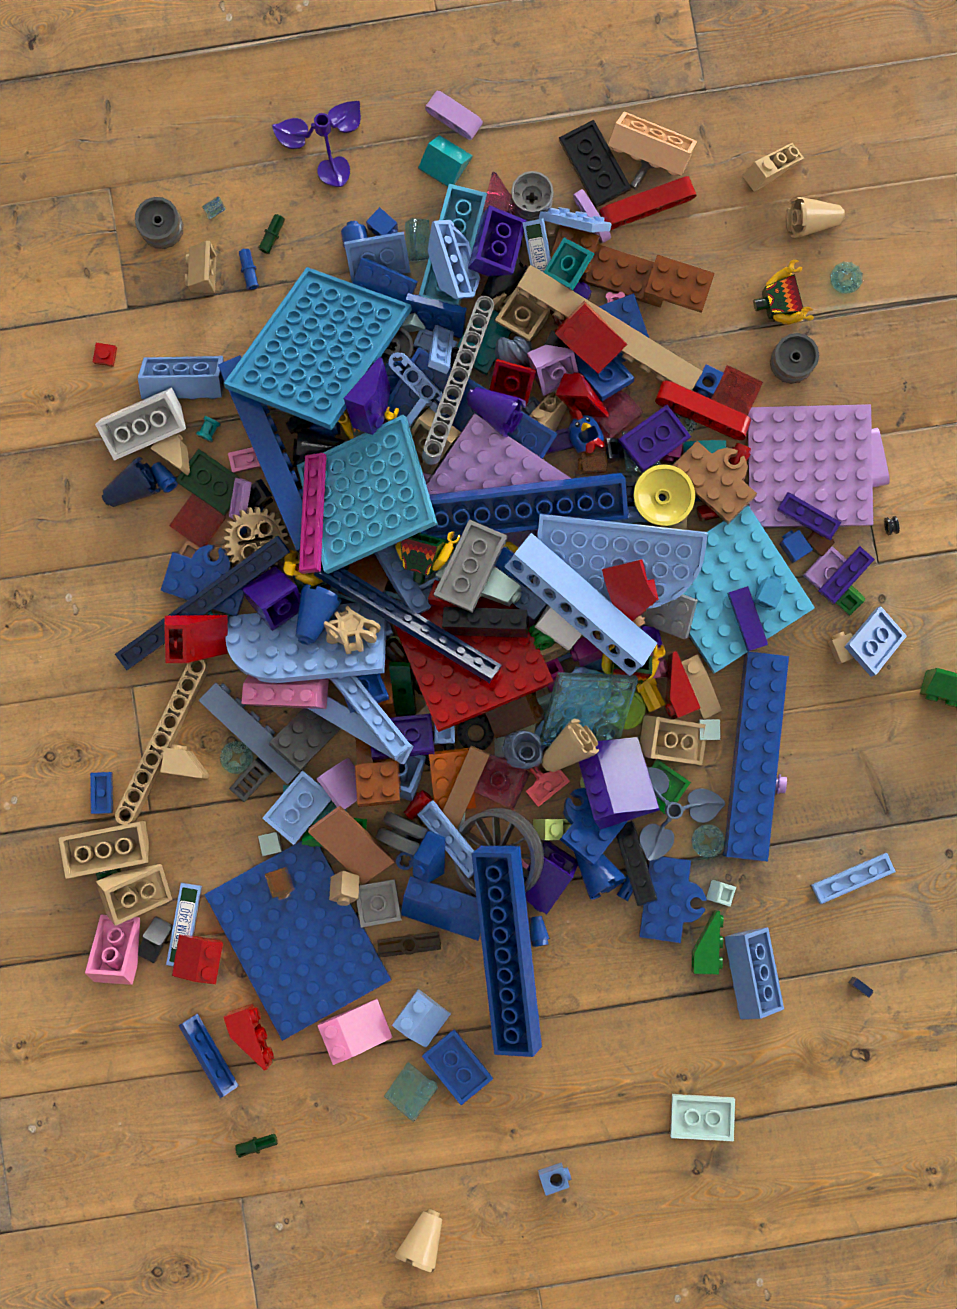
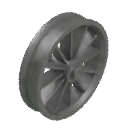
M506 808L488 809L467 819L458 831L466 841L468 839L479 847L507 846L506 844L514 827L522 833L524 838L508 846H516L526 840L530 854H521V858L531 859L530 871L523 867V876L527 878L524 882L525 893L530 890L538 881L544 863L542 842L533 825L521 814ZM492 817L493 837L483 822V818ZM499 818L510 822L502 841ZM475 824L486 842L470 833ZM454 861L459 878L476 895L474 875L471 878H467Z

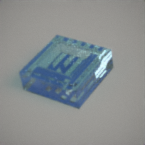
M219 196L202 206L208 219L225 210V206Z

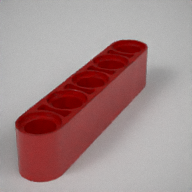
M685 176L602 207L599 213L601 217L605 218L604 221L611 223L610 230L689 202L697 194L690 177Z
M671 381L661 382L655 399L659 406L664 407L668 405L674 413L736 440L745 439L751 422L749 416Z

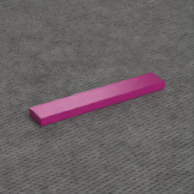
M324 453L305 455L299 572L302 574L321 572L327 456Z

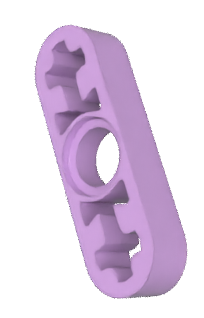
M583 189L573 194V199L581 212L587 213L588 217L600 216ZM609 231L594 232L595 235L599 236L600 243L611 239Z

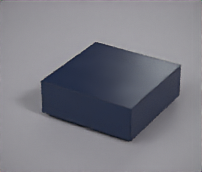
M852 977L849 980V984L868 998L873 994V990L858 978Z

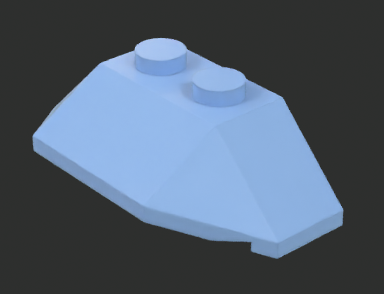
M451 220L433 221L428 254L439 289L455 299L473 298L480 282V276L478 272L468 269L472 254L469 241L454 227V223Z

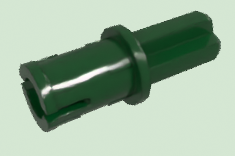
M275 214L268 229L264 230L265 235L258 246V249L263 253L270 254L275 240L279 239L278 234L285 221V218L281 215Z
M271 1134L258 1139L253 1137L252 1140L236 1144V1154L239 1158L253 1153L259 1154L260 1150L277 1145V1136Z

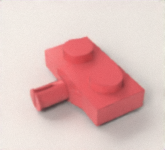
M533 767L529 771L535 776L536 781L526 790V793L539 807L568 784L570 780L561 769L556 772L550 771L543 774L538 767Z

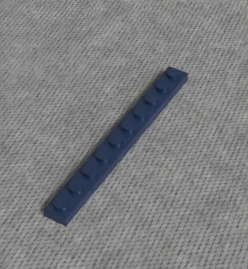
M276 536L168 616L205 615L289 554L290 551L280 537ZM165 618L115 653L126 671L165 644Z
M321 563V572H314V576L486 682L490 683L500 670L502 665L346 569L340 568L327 574L324 572Z

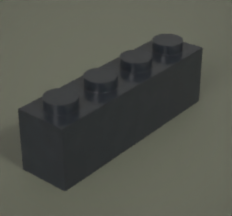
M444 607L442 628L452 635L528 638L529 616L527 609L475 608L473 613L460 607Z

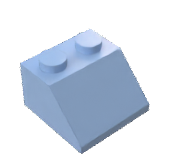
M417 989L392 1026L409 1039L427 1047L451 1013Z

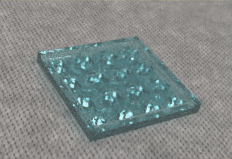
M557 672L540 735L541 745L550 746L568 722L573 719H579L581 722L578 724L582 727L588 726L597 741L621 739L638 682L636 675Z

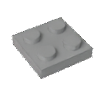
M395 879L359 885V895L356 901L361 927L402 920Z

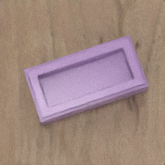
M235 478L229 511L230 518L233 519V514L240 517L239 510H243L247 514L252 482L242 478Z

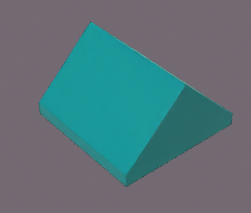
M439 135L428 143L418 169L448 187L449 184L455 185L473 158V155Z
M564 237L543 273L567 288L574 290L594 253Z

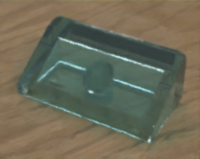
M411 218L405 222L408 260H428L429 220Z

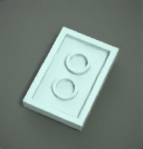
M672 1094L671 1138L734 1141V1097Z

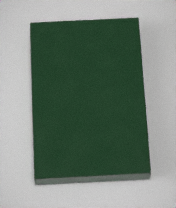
M198 449L189 461V475L187 476L181 472L176 482L226 516L230 510L235 478L240 477Z

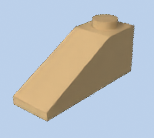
M697 654L682 661V665L701 707L698 710L703 720L722 711L699 655Z

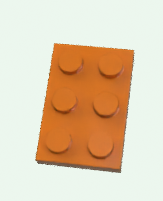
M470 748L436 751L434 754H429L434 802L442 812ZM474 792L466 809L476 808Z

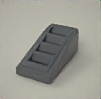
M258 757L229 789L245 802L273 770ZM250 772H252L253 774H255V775L259 778V780L257 781V780L250 774ZM244 778H246V779H247L249 782H251L254 786L251 787V786L244 780ZM241 784L248 792L245 793L238 785Z

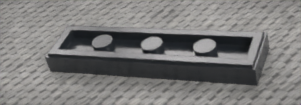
M634 821L627 822L616 837L637 906H641L658 899Z

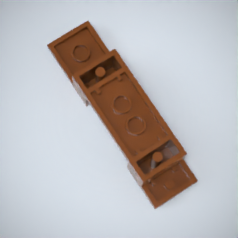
M560 225L550 255L551 258L564 237L594 253L579 282L616 294L623 292L625 296L634 293L636 300L660 308L662 302L666 301L702 313L715 274L714 272L658 254L655 262L599 245L598 235Z
M385 655L384 673H380L389 699L378 703V705L389 718L396 716L389 671L390 660ZM355 737L357 756L355 774L358 807L400 803L399 762L392 758L372 760L371 746Z

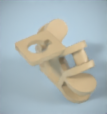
M349 606L344 607L345 611L338 613V611L334 613L336 620L323 623L327 632V642L329 644L341 643L344 645L346 654H351V651L356 650L363 652L362 638L369 643H375L377 639L376 633L381 629L377 622L366 619L351 610ZM355 635L356 642L350 643L349 636Z

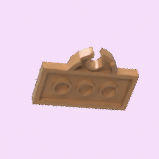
M696 441L672 466L681 469L689 476L695 489V495L729 524L757 496V493L743 481L746 478L748 467L746 459L742 456L737 465H732L728 460L731 457H735L738 450L723 448L711 453Z

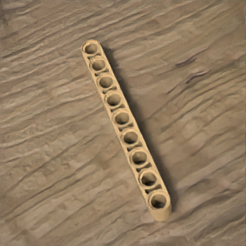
M205 660L187 663L116 810L115 819L118 823L125 825L134 823L137 820L161 770L164 747L171 748V744L174 743L208 673L209 666ZM201 662L202 670L196 673L193 669L194 664ZM188 680H192L194 684L190 691L185 689V683ZM182 698L185 705L182 709L178 710L176 702ZM170 717H174L176 720V724L172 728L167 726V720ZM162 735L167 739L163 747L158 744V739ZM152 754H155L158 757V761L155 765H152L149 762V757ZM144 772L149 776V780L145 784L140 780V776ZM134 791H137L140 795L137 802L131 799ZM125 810L131 813L128 821H125L122 817Z

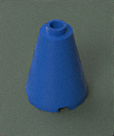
M304 585L301 590L295 636L298 638V642L304 645L316 642L325 628L323 623L330 621L342 601L341 599L337 600L338 595L319 586L315 590L310 589L311 585Z
M574 852L591 900L601 897L600 892L603 894L612 891L626 879L624 874L603 853L595 864L590 866Z

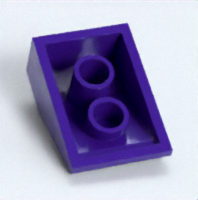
M380 357L343 398L353 428L371 435L385 421V412L391 390L384 362Z

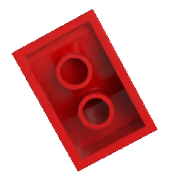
M585 301L555 330V334L598 374L628 345Z
M677 651L668 655L665 698L667 705L664 706L669 717L672 716L673 719L701 708Z

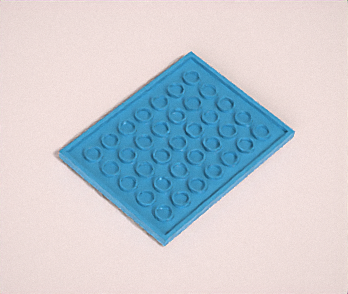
M306 267L228 376L224 386L228 390L332 430L346 409L343 398L375 361L382 356L412 311L411 305Z

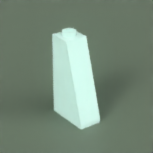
M452 554L448 561L443 565V567L436 573V576L439 580H441L442 575L452 557ZM494 566L481 596L510 607L512 603H517L521 598L522 589L518 583Z

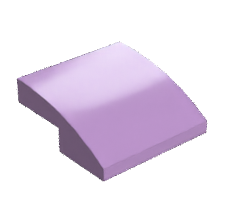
M346 758L317 778L336 807L341 806L345 810L357 801L355 766L349 758Z

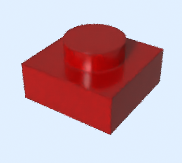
M96 342L92 362L94 364L114 367L117 352L116 345Z

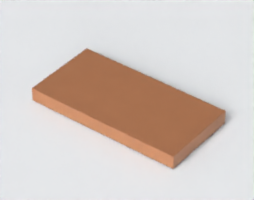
M341 806L334 809L308 830V833L352 874L358 875L359 881L363 884L395 862V858Z

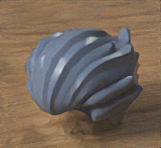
M519 336L514 337V340L505 337L498 339L495 347L496 360L499 359L530 368L527 353L532 351L531 341L529 342Z
M519 730L505 737L501 749L504 757L507 759V763L512 767L530 769L539 766L542 762V742L537 734Z

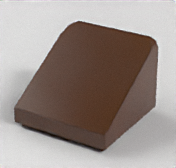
M814 531L806 539L812 547V551L820 556H824L835 543L833 539L829 541Z

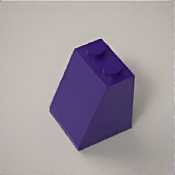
M276 566L265 571L261 576L242 588L247 601L272 631L298 614L301 595L297 586Z
M545 840L542 844L544 863L541 875L535 885L525 895L528 903L533 905L537 911L547 915L572 880L578 863L574 857L550 841ZM531 862L529 863V866L527 867V870H528V871H530Z

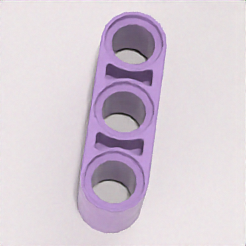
M436 91L425 106V110L431 116L468 140H472L483 124V121L476 114L441 91Z
M878 428L872 429L873 487L889 485L890 481L881 434Z

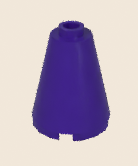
M476 387L474 390L471 389L466 397L468 406L500 435L506 438L508 437L507 433L512 434L523 417V413L520 412L521 408L526 407V401L521 398Z

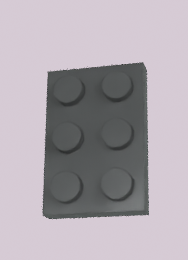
M303 708L270 741L269 746L300 772L341 728L308 708Z

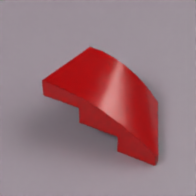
M643 559L602 569L612 604L632 622L642 615L648 607L659 600L654 579L647 580Z

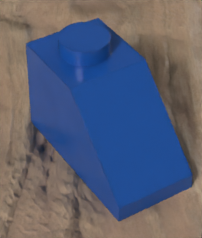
M432 831L426 833L413 857V876L430 883L445 873V837Z

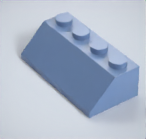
M223 356L143 358L138 375L141 399L149 398L171 387L177 399H216L222 397L224 378L218 364L224 362Z
M768 927L725 936V947L728 953L729 968L732 974L740 1019H761L784 1010Z

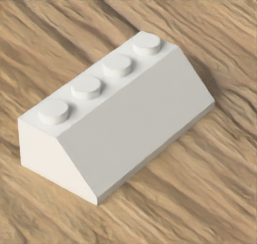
M172 387L103 417L95 424L114 460L186 429L181 404Z

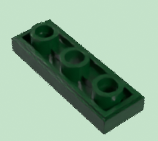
M390 662L389 671L396 716L416 715L417 709L411 662Z

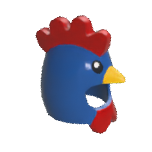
M571 406L569 413L572 421L569 425L568 433L576 452L586 451L588 454H592L595 446L602 449L605 445V438L596 420L589 415H582L576 406Z

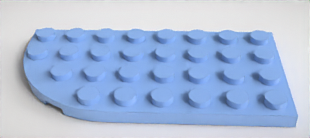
M540 514L537 539L610 602L611 599L602 569L643 559L647 580L654 579L659 598L658 601L648 608H655L680 597L697 578L705 557L708 533ZM534 576L533 584H537V576ZM545 590L546 596L552 598L553 590Z
M359 603L340 604L337 609L338 613L345 611L344 607L349 606L351 610L366 619L377 622L381 626L380 631L376 633L377 639L375 643H369L362 638L364 651L359 652L356 650L351 651V654H346L344 645L341 643L329 644L327 642L326 628H324L315 643L304 645L298 642V638L295 636L298 614L273 631L258 613L232 615L228 617L226 646L230 657L244 674L268 683L384 673L387 620ZM333 615V617L330 619V621L336 620V618H335L334 615ZM355 635L349 636L350 643L356 642Z

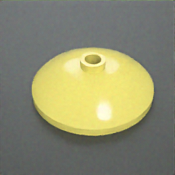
M657 465L649 468L639 477L635 484L633 498L637 511L646 521L657 526H671L681 522L691 512L695 502V489L689 476L681 469L671 465ZM660 494L665 496V501L659 499Z

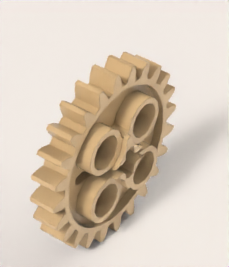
M251 507L247 508V514L245 511L239 510L240 517L233 514L232 516L235 521H227L231 526L230 529H223L228 535L222 537V539L227 540V543L222 545V547L229 549L225 555H232L229 561L232 563L237 561L236 565L246 559L243 554L246 547H250L251 554H253L276 536H279L284 544H288V541L283 540V537L287 536L288 533H282L281 531L286 526L278 525L281 518L273 519L275 516L274 512L267 515L268 509H263L260 512V507H255L254 513ZM262 523H265L267 530L262 534L259 527ZM243 526L248 531L244 538L240 536V529ZM272 535V539L256 541V543L238 544L239 541Z

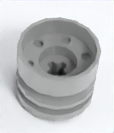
M536 171L524 172L516 178L511 189V209L515 216L525 219L526 222L538 220L540 211H548V208L552 207L554 192L549 178Z

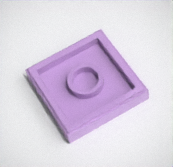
M831 547L824 556H820L803 576L819 590L847 559L834 547Z

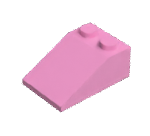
M100 915L85 974L91 980L100 983L133 985L138 965L139 917H134L115 926L107 915Z
M378 999L338 1014L318 1024L333 1065L393 1038Z

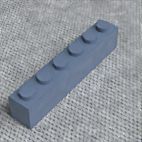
M215 682L198 701L284 782L291 784L301 771L298 772L269 746L276 732L269 725L264 727L259 722L261 718L254 711L249 713L244 708L246 705L241 704L242 700L239 697L234 699L230 695L231 690L224 683L220 685Z

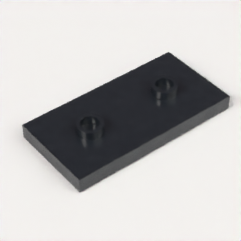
M594 120L559 137L562 148L595 208L631 190L630 184Z

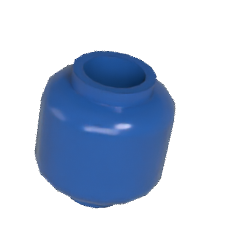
M358 221L347 222V226L341 230L344 248V242L368 238L366 227L363 224H358Z

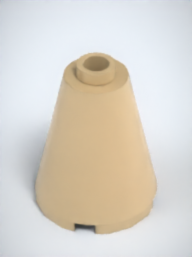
M799 196L793 197L789 201L792 205L786 212L788 232L792 231V238H800L839 226L845 219V211L840 205Z
M579 719L569 721L544 752L541 764L547 771L556 772L594 756L599 752V749H596L598 745L596 737L588 726L582 727L578 724L581 722Z
M432 1209L422 1212L395 1254L397 1259L434 1273L443 1220L439 1217L440 1213Z

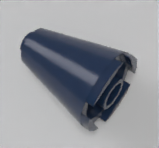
M137 457L103 489L102 499L106 505L116 507L160 492L161 489H157V482L150 465L141 462L143 458Z

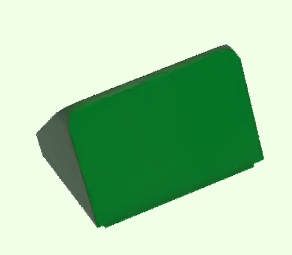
M851 585L837 600L836 604L850 616L866 598Z

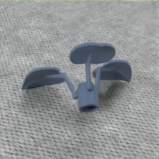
M647 767L656 798L658 796L666 804L664 812L667 819L662 823L661 827L653 823L648 824L642 829L639 840L646 859L649 861L658 859L665 855L673 846L674 833L669 829H664L672 819L680 818L683 811L690 808L689 814L692 819L701 823L708 822L725 806V801L718 794L699 788L688 794V805L682 807L677 802H669L661 795L669 787L667 775L660 769Z

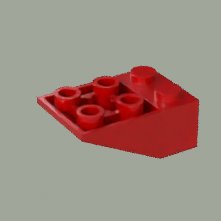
M227 615L165 616V663H189L228 654L226 646V636L228 635Z
M252 1003L228 1012L223 1018L230 1038L264 1071L267 1070L273 1063L274 1054L272 1048L267 1046V1032L264 1027L261 1028L259 1022L261 1014L258 1007L255 1008Z

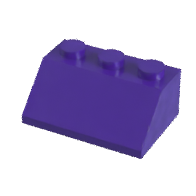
M489 205L480 218L468 269L485 276L512 275L524 232L523 222H526V220Z

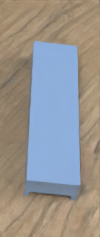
M532 533L504 566L629 676L645 664L655 648L657 642ZM514 560H517L522 563V570H517L514 568ZM529 576H537V584L531 583ZM545 590H553V598L546 596ZM561 604H569V612H565L561 608ZM577 617L585 618V626H582L577 622ZM593 631L601 632V640H598L593 636ZM609 645H616L617 654L609 650ZM627 658L632 659L635 662V666L633 668L628 667L624 660Z

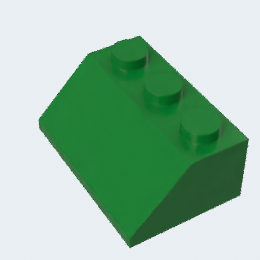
M940 668L926 670L920 694L925 695L927 700L937 702L939 699L946 701L945 705L957 707V673Z

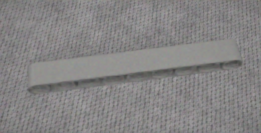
M481 296L477 299L423 448L422 459L427 464L433 465L438 463L445 447L494 308V302L488 296ZM480 307L486 308L487 311L481 310ZM473 325H479L481 328H476ZM467 342H472L475 346H470ZM460 360H467L469 363L464 364ZM459 377L463 381L457 382L454 378ZM453 395L456 397V399L451 400L447 396ZM447 413L450 417L444 418L441 414ZM440 431L443 433V436H437L434 432ZM428 450H435L437 454L431 455L428 453Z

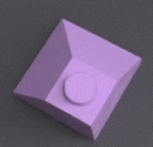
M544 345L527 353L531 368L536 370L535 378L543 396L558 389L564 373H578L575 355L571 349Z

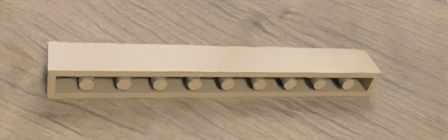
M532 265L528 266L516 287L521 296L529 299V297L537 301L536 305L544 310L548 307L554 311L553 315L560 320L567 319L585 301L628 344L621 351L623 354L622 358L630 363L633 361L640 364L639 368L646 373L653 372L657 375L656 379L661 382L671 381L692 390L703 372Z

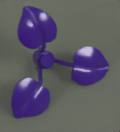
M349 101L333 107L328 112V115L325 113L317 114L309 132L307 124L299 118H290L272 125L273 132L278 141L290 149L302 148L305 145V138H309L315 129L316 133L325 139L329 160L322 161L317 168L319 179L325 184L334 187H342L347 183L350 176L349 163L342 156L332 158L328 134L331 132V127H337L343 133L355 131L359 127L361 121L360 101Z

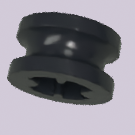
M892 516L891 519L888 517L884 518L886 534L888 536L892 535L893 532L898 534L900 532L898 518L896 516Z

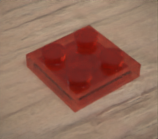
M727 365L711 399L748 416L763 382Z
M192 493L169 526L195 545L203 547L211 540L226 519V516Z

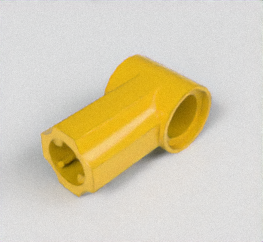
M655 678L647 680L635 688L637 693H640L649 712L665 705L656 687Z

